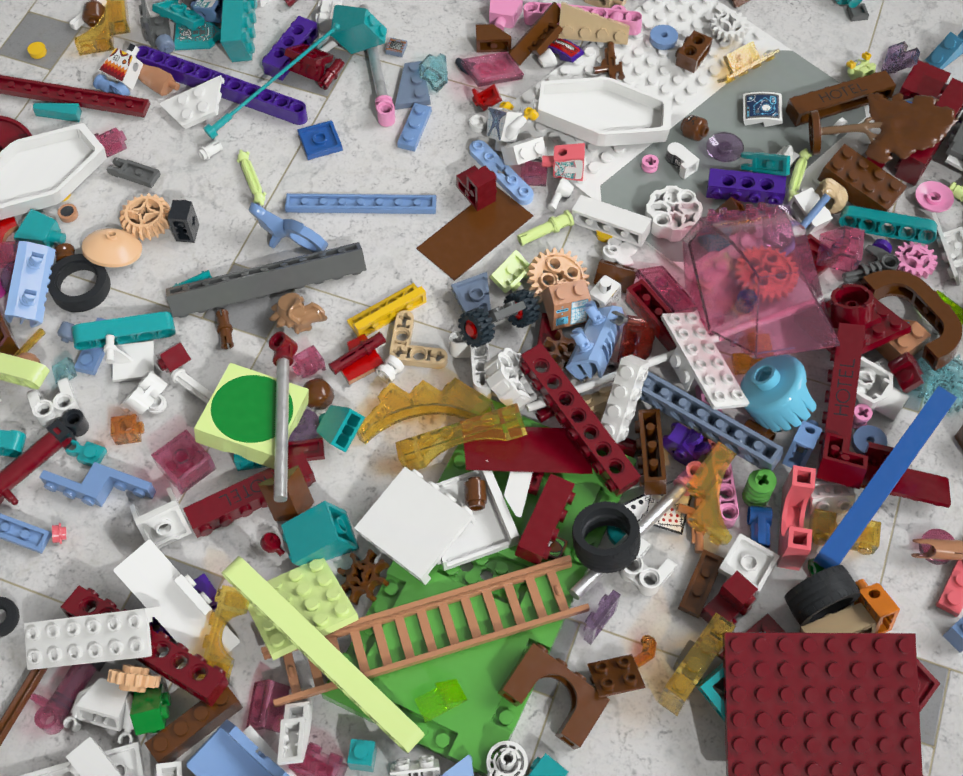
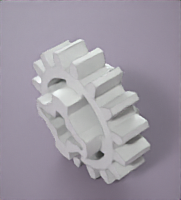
M727 9L726 13L721 10L719 14L715 13L714 18L711 19L710 30L712 35H717V40L722 38L723 42L729 40L730 43L733 40L739 42L740 38L744 39L745 35H747L749 22H746L747 17H742V13L736 14V10L730 12Z

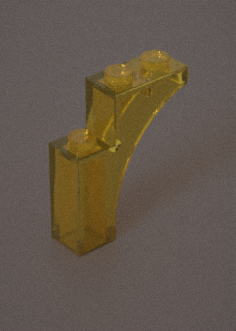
M106 0L105 11L98 23L86 33L75 37V45L80 56L112 51L115 49L113 35L131 33L127 1Z
M719 441L714 444L685 486L689 488L687 491L692 496L702 498L687 519L691 522L690 526L700 533L703 531L709 535L708 539L715 545L719 546L721 544L724 546L730 542L732 536L727 530L721 515L720 488L724 474L737 454Z

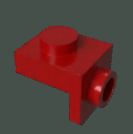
M495 84L480 93L475 88L472 89L474 95L472 100L483 111L503 101Z

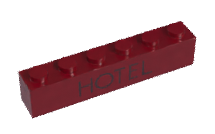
M839 323V327L834 328L833 341L837 342L836 349H831L830 361H833L834 365L833 370H828L827 382H831V388L826 390L824 403H828V411H823L822 423L826 424L825 432L820 434L819 444L821 445L826 432L848 437L846 450L849 451L865 325Z
M301 452L288 459V469L298 465L307 486L310 487L312 483L316 482L314 472L304 453ZM267 468L184 507L183 510L196 537L208 536L217 528L226 527L238 518L247 517L261 507H268L258 484L274 477V469Z

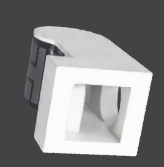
M674 142L668 145L666 161L675 165L680 170L679 176L686 179L698 170L700 159L680 143Z

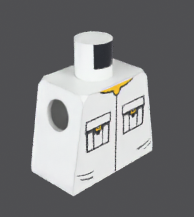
M604 275L589 292L591 301H594L596 306L599 303L600 307L597 308L615 306L621 299L620 283Z

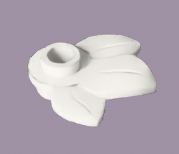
M612 237L608 239L607 245L603 247L602 257L604 260L611 262L617 261L620 265L631 266L634 264L631 256L637 252V247Z

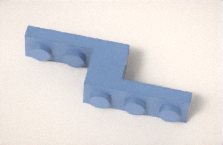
M96 462L93 463L82 483L72 481L46 470H43L39 476L47 490L63 492V495L70 499L79 498L89 506L95 504L102 507L113 487L121 491H132L134 495L140 498L148 497L153 499L156 494V490L151 482Z

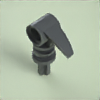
M868 245L865 250L876 258L877 261L866 263L865 265H857L856 270L843 273L842 280L846 284L856 281L862 283L863 277L882 270H896L899 265V259L882 248Z

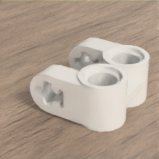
M150 370L139 381L137 387L119 405L120 408L132 417L142 415L151 406L154 399L165 389L167 383Z
M68 377L57 381L60 393L52 401L42 399L39 390L33 389L27 392L32 413L43 427H48L55 420L63 418L66 411L79 409Z
M641 538L638 556L631 564L637 570L630 571L625 568L619 571L623 580L636 585L641 594L653 596L673 574L678 564L668 558L658 570L645 565L642 558L649 550L651 544L644 538ZM651 579L655 584L648 585L644 580Z

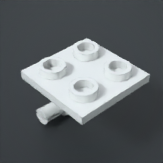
M106 335V345L104 346V352L106 353L105 362L113 364V382L142 379L150 370L155 373L154 341L114 345V335Z

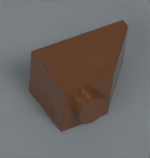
M494 24L476 25L477 53L509 52L511 50L512 38L509 34Z

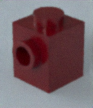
M181 342L156 355L158 358L156 360L157 365L162 371L165 370L166 373L172 372L191 360Z

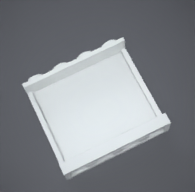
M474 470L436 483L442 494L449 493L457 500L455 503L462 507V505H465L464 482L468 481L470 477H480L481 480L486 482L487 503L485 504V509L473 511L472 516L476 523L472 524L470 522L438 561L437 565L441 564L444 571L516 546L519 543L520 535L492 471Z
M404 467L354 529L360 536L426 585L431 579L428 575L466 526L470 522L475 524L476 521L472 516L473 511L465 505L460 507L455 503L457 500L447 492L445 495L439 491L440 488L435 483L424 481L422 479L423 475L417 470L413 469L411 471Z

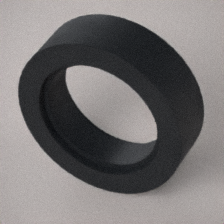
M83 254L67 256L59 260L50 269L52 273L48 278L50 283L47 285V288L54 302L63 310L69 312L91 310L100 305L109 294L111 282L105 267L90 262ZM88 270L97 275L94 287L82 295L69 296L61 292L63 280L76 271Z

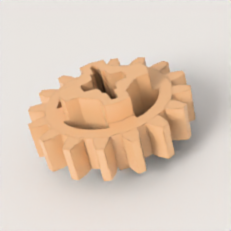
M123 664L122 670L110 669L108 671L107 681L119 684V689L122 691L145 693L147 687L159 688L161 675L149 673L150 668L145 666Z

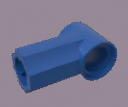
M749 506L747 524L750 525V539L769 549L770 527L773 517L772 508Z

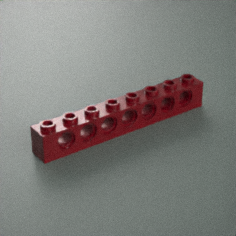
M540 343L521 354L519 361L521 372L524 375H528L533 388L536 391L539 390L542 394L546 406L551 407L555 412L557 421L560 424H564L567 428L568 436L571 440L578 443L582 455L585 458L588 457L592 462V468L595 473L603 477L606 488L611 493L614 492L617 497L638 484L641 477L544 345ZM542 368L545 372L540 373L536 369ZM553 384V385H555L557 388H556V389H551V388H549L547 385ZM560 401H567L569 405H562ZM573 417H578V418H580L582 421H581V422H575V421L572 420V418H573ZM584 434H591L594 438L587 439ZM602 450L607 455L600 456L597 454L596 451ZM609 468H617L619 473H612Z
M80 585L61 606V609L68 618L120 611L116 608L117 605L110 599L106 598L103 600L99 598V594L92 588L86 590ZM149 625L152 656L134 659L212 707L229 684L225 676L226 672L217 665H214V667L208 665L204 657L199 654H195V656L190 654L186 646L179 642L174 644L170 641L169 636L162 631L156 633L152 630L151 625ZM168 651L164 657H159L161 653ZM187 663L185 667L177 669L180 664ZM206 674L202 680H196L199 675Z

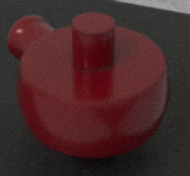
M268 532L262 536L260 545L264 551L268 553L276 552L280 557L285 553L280 548L281 540L276 534Z

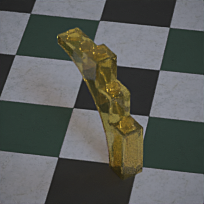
M456 377L450 383H447L442 391L422 380L410 393H407L391 382L377 396L380 404L374 407L372 412L364 419L357 431V436L361 442L367 444L388 427L406 419L423 415L456 416L477 425H485L496 412L492 400Z

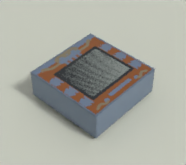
M390 38L385 49L386 54L403 57L407 48V41Z

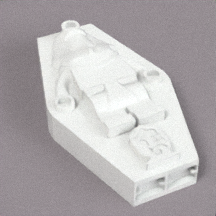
M608 77L541 81L540 89L536 88L535 99L538 102L534 103L533 110H536L539 116L535 121L597 146H617L666 142L670 131L672 102Z
M84 123L18 139L0 152V220L28 213L30 209L39 210L57 205L107 159L105 148Z

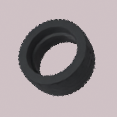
M611 501L596 502L582 509L573 523L572 539L575 553L579 561L590 570L598 573L621 571L631 565L638 556L641 544L640 527L636 516L626 506ZM602 526L617 527L628 535L625 542L609 549L596 548L585 540L589 532Z
M836 565L803 580L788 591L784 598L797 622L804 626L823 618L829 613L833 614L843 610L856 601L861 594L843 565Z

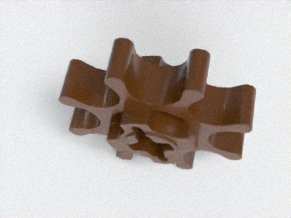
M558 329L554 335L557 341L547 337L543 345L552 351L549 354L562 370L563 367H566L576 343L572 337L566 338L562 330Z
M371 549L367 551V556L361 561L355 553H351L350 557L353 560L351 567L347 570L337 569L340 575L346 577V581L340 586L345 594L352 590L348 599L354 605H358L359 598L365 593L368 599L375 602L376 597L373 594L377 585H384L386 587L389 585L385 578L379 577L381 571L389 568V564L384 559L374 564L377 554Z

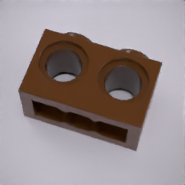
M694 30L690 36L685 38L683 46L677 49L675 65L695 73L709 54L713 38Z

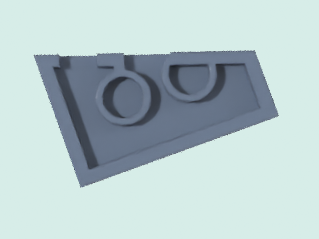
M487 272L451 284V290L463 313L477 307L483 308L484 312L491 310Z

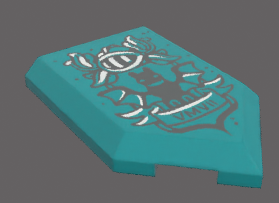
M204 22L203 26L195 30L176 23L175 50L211 49L221 39V28L212 22Z

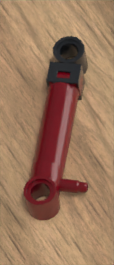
M79 409L66 411L62 418L63 423L59 419L55 420L46 428L48 432L0 471V504L5 498L12 505H17L19 500L11 490L62 447L65 450L66 448L68 449L72 445V439L77 441L75 437L86 434L89 429V423Z

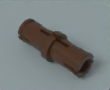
M221 309L222 315L220 310L216 312L217 332L220 335L221 348L228 349L227 344H229L231 349L234 347L232 339L233 327L229 322L228 311Z

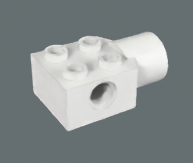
M861 356L855 406L866 404L873 412L877 411L894 421L908 400L909 395L893 387V374Z

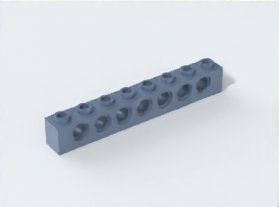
M648 371L639 399L656 409H660L661 412L701 433L706 438L756 467L774 470L782 458V446L722 412L712 409L708 404Z

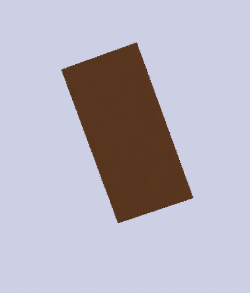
M497 186L495 202L479 211L471 204L416 248L454 281L534 216Z

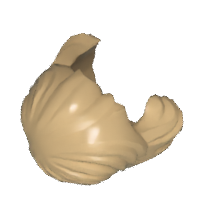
M826 178L821 181L815 190L820 198L824 193L831 197L825 205L830 214L840 213L846 206L848 193L842 185L832 178Z

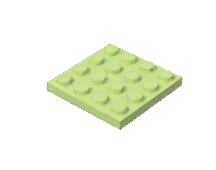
M324 558L312 560L310 563L301 565L267 581L323 636L359 620L357 612ZM241 595L272 660L278 659L297 649Z

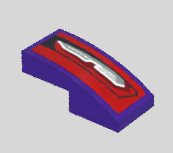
M557 38L548 46V49L550 48L553 53L559 54L561 61L573 63L585 54L584 50L566 39Z

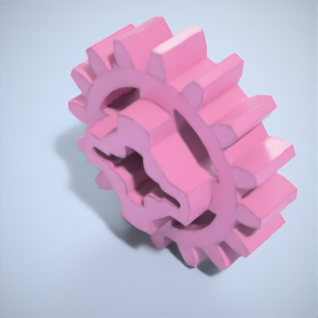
M910 241L908 245L904 242L902 246H898L894 254L899 259V265L896 270L911 273L920 279L921 277L927 279L929 274H933L938 264L936 262L937 256L932 255L934 250H928L927 244L923 247L921 243L914 244V242Z

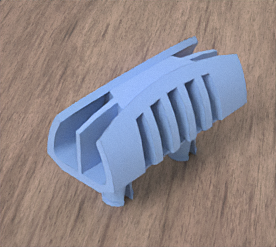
M19 241L5 310V319L8 323L12 322L13 317L20 318L21 325L24 319L30 320L31 328L42 324L45 311L44 303L47 300L45 295L48 293L47 285L50 283L48 278L52 273L50 267L53 266L55 249L32 242Z
M594 301L584 304L586 307L583 309L589 318L584 329L578 327L572 331L571 337L574 339L576 346L566 365L567 370L581 382L587 377L592 378L597 370L598 377L602 378L625 324L623 323L618 326L610 322V320H616L618 316L613 314L612 311L624 314L622 307L612 305L597 308Z

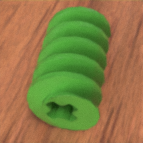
M770 469L755 470L750 473L742 492V499L748 506L764 507L767 505L777 483L776 476Z

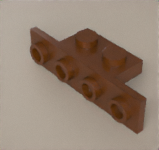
M553 2L509 51L508 54L518 66L530 54L539 56L543 54L563 31L561 26L557 24L560 21L561 9L556 2Z

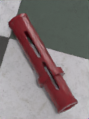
M379 331L366 341H360V345L329 363L328 366L336 375L363 356L372 354L374 349L386 343V339Z

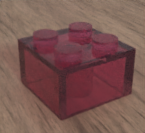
M187 429L151 454L156 466L181 495L216 469L210 455L195 441V438Z

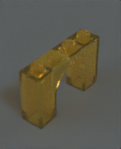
M715 613L665 685L658 700L660 705L674 715H679L715 657H718L723 650V632H733L736 628L734 624L718 613Z

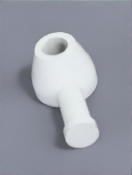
M550 48L538 57L542 68L557 65L556 57Z
M565 178L561 179L550 204L547 206L549 210L556 211L561 197L570 198L574 186Z

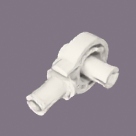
M501 741L490 749L486 759L487 776H492L493 772H495V776H515L517 773L519 774L518 776L525 775L528 767V758L526 752L519 744L512 741ZM502 748V749L499 750V752H500L501 755L498 757V753H496L495 756H494V759L492 760V759H491L492 754H493L497 749ZM520 755L523 759V770H519L521 766V761L518 762L517 767L516 759L520 760Z

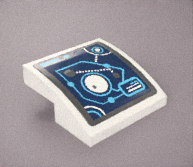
M774 92L743 94V121L745 126L762 122L764 127L783 124L782 94Z

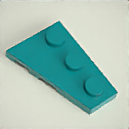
M165 0L152 4L153 12L158 13L161 17L173 20L174 23L185 25L188 29L195 30L204 25L205 18L194 10H188L187 5L184 3L179 4L178 0Z

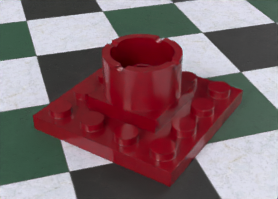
M859 284L842 285L840 288L832 291L831 300L793 315V321L830 353L831 349H836L837 341H833L834 328L839 327V323L865 325L862 354L911 333V325L878 301L871 290Z

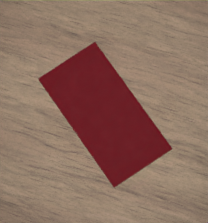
M462 424L466 470L593 474L591 461L588 457L585 458L582 455L578 443L571 440L568 436L567 428Z

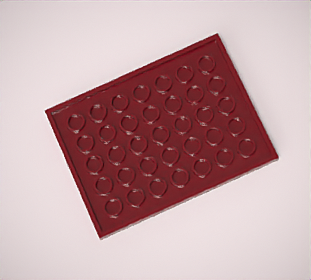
M723 632L726 776H923L916 633Z

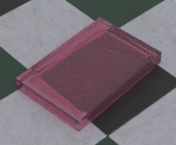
M507 51L465 58L461 62L478 87L520 80L524 76V73Z
M663 265L638 269L635 273L639 280L643 279L672 313L693 312L699 307Z

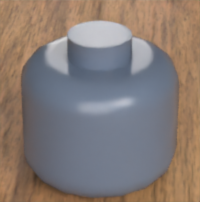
M162 34L156 38L155 44L159 51L167 54L174 51L175 44L169 35Z
M66 321L61 323L57 332L58 336L61 337V341L65 343L73 342L71 328L74 324Z

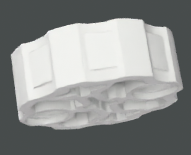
M666 186L664 189L655 190L650 195L649 202L646 204L645 216L652 219L651 233L654 236L668 239L670 242H678L683 238L693 236L697 232L703 207L702 203L697 200L696 194L691 190L681 189L677 186Z
M504 348L485 363L486 381L490 389L494 391L504 405L520 411L526 408V404L534 402L542 394L539 390L536 391L533 388L528 375H524L519 368L521 353H516L511 348Z

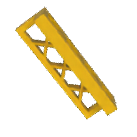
M412 283L349 318L347 324L357 337L362 334L368 336L396 320V316L400 311H412L426 303V291L422 286L417 288Z

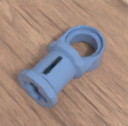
M103 74L97 75L94 79L93 86L96 89L107 93L130 95L129 89L122 82L109 81Z

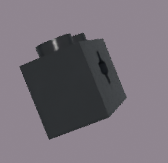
M173 200L168 221L177 242L195 243L200 224L192 201Z

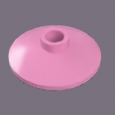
M924 182L918 186L915 192L918 204L930 212L940 213L947 211L954 202V195L950 188L940 182Z

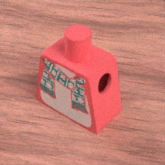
M585 143L556 145L554 147V156H542V167H553V177L583 181Z

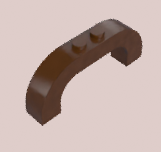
M882 270L863 277L861 285L871 290L877 300L888 296L906 299L939 333V338L925 344L922 358L934 371L952 361L961 341L962 325L951 306L946 304L935 290L919 277L899 270Z

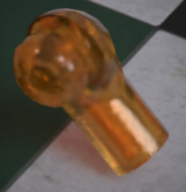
M644 635L641 638L642 652L633 657L638 668L655 657L657 642L650 635Z

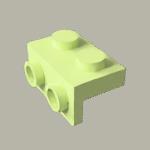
M515 250L489 277L504 293L510 290L514 292L522 284L520 280L523 277L525 279L529 277L526 274L530 270L528 268L530 264Z

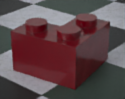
M474 165L456 175L457 188L477 211L496 201L497 176L486 165L479 169Z
M826 432L819 451L816 478L860 489L867 471L868 456L847 451L848 437Z
M737 570L722 585L719 593L703 608L700 617L720 635L725 629L729 632L737 624L735 619L740 614L744 617L752 609V605L757 600L754 596L758 588Z

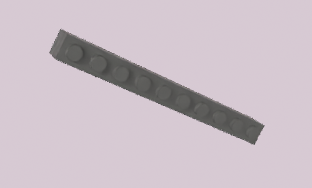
M357 242L166 288V297L173 318H183L191 313H203L215 307L224 308L228 304L244 303L248 299H260L272 293L281 294L289 289H301L305 285L321 284L329 279L338 280L346 275H358L367 269L361 245Z

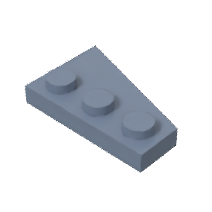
M422 61L404 64L395 110L412 108L414 103L426 106L431 105Z

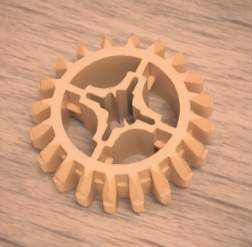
M150 193L147 196L141 194L138 198L134 196L132 201L127 200V205H122L123 210L120 211L119 217L122 229L132 233V236L140 238L142 241L146 238L151 241L152 237L158 238L160 233L165 234V229H170L168 221L170 206L163 197L159 198L157 194L152 196Z

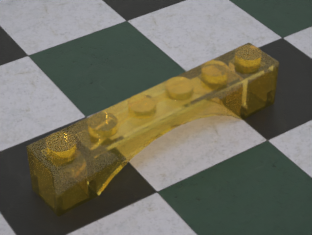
M515 403L395 442L402 467L412 471L413 469L419 470L427 467L438 455L462 443L482 439L509 441L528 434L518 404Z

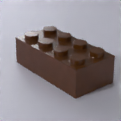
M846 144L824 166L817 179L820 182L826 178L835 180L846 189L848 201L857 207L889 212L907 188V185Z

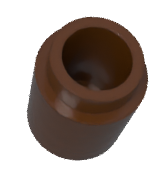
M470 477L468 481L464 482L465 505L472 511L485 509V504L487 503L486 482L481 480L480 477Z

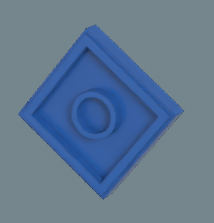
M332 120L297 129L308 160L343 151Z

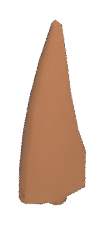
M143 64L138 79L161 96L169 94L173 89L179 90L180 84L175 82L170 73L158 67Z

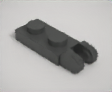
M117 157L112 162L117 167L109 166L106 169L112 176L120 177L149 188L154 186L161 175L158 169Z

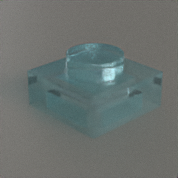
M69 357L52 366L56 384H58V380L68 377L71 380L77 376L73 359Z

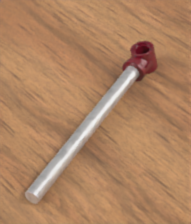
M279 331L273 334L269 340V347L274 351L272 362L277 366L274 501L285 502L287 501L289 366L294 362L293 356L298 350V344L284 332Z

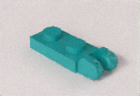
M759 152L741 153V158L752 159V164H741L742 170L781 176L790 175V155Z

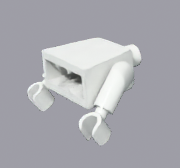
M104 678L98 679L93 685L77 694L71 709L72 716L65 718L63 722L64 727L69 729L74 721L72 731L78 732L82 726L81 721L119 732L123 728L124 733L118 737L119 744L123 746V740L126 736L130 737L129 744L135 743V737L131 734V730L134 729L130 718L133 700L131 691H122L119 689V684L110 683Z

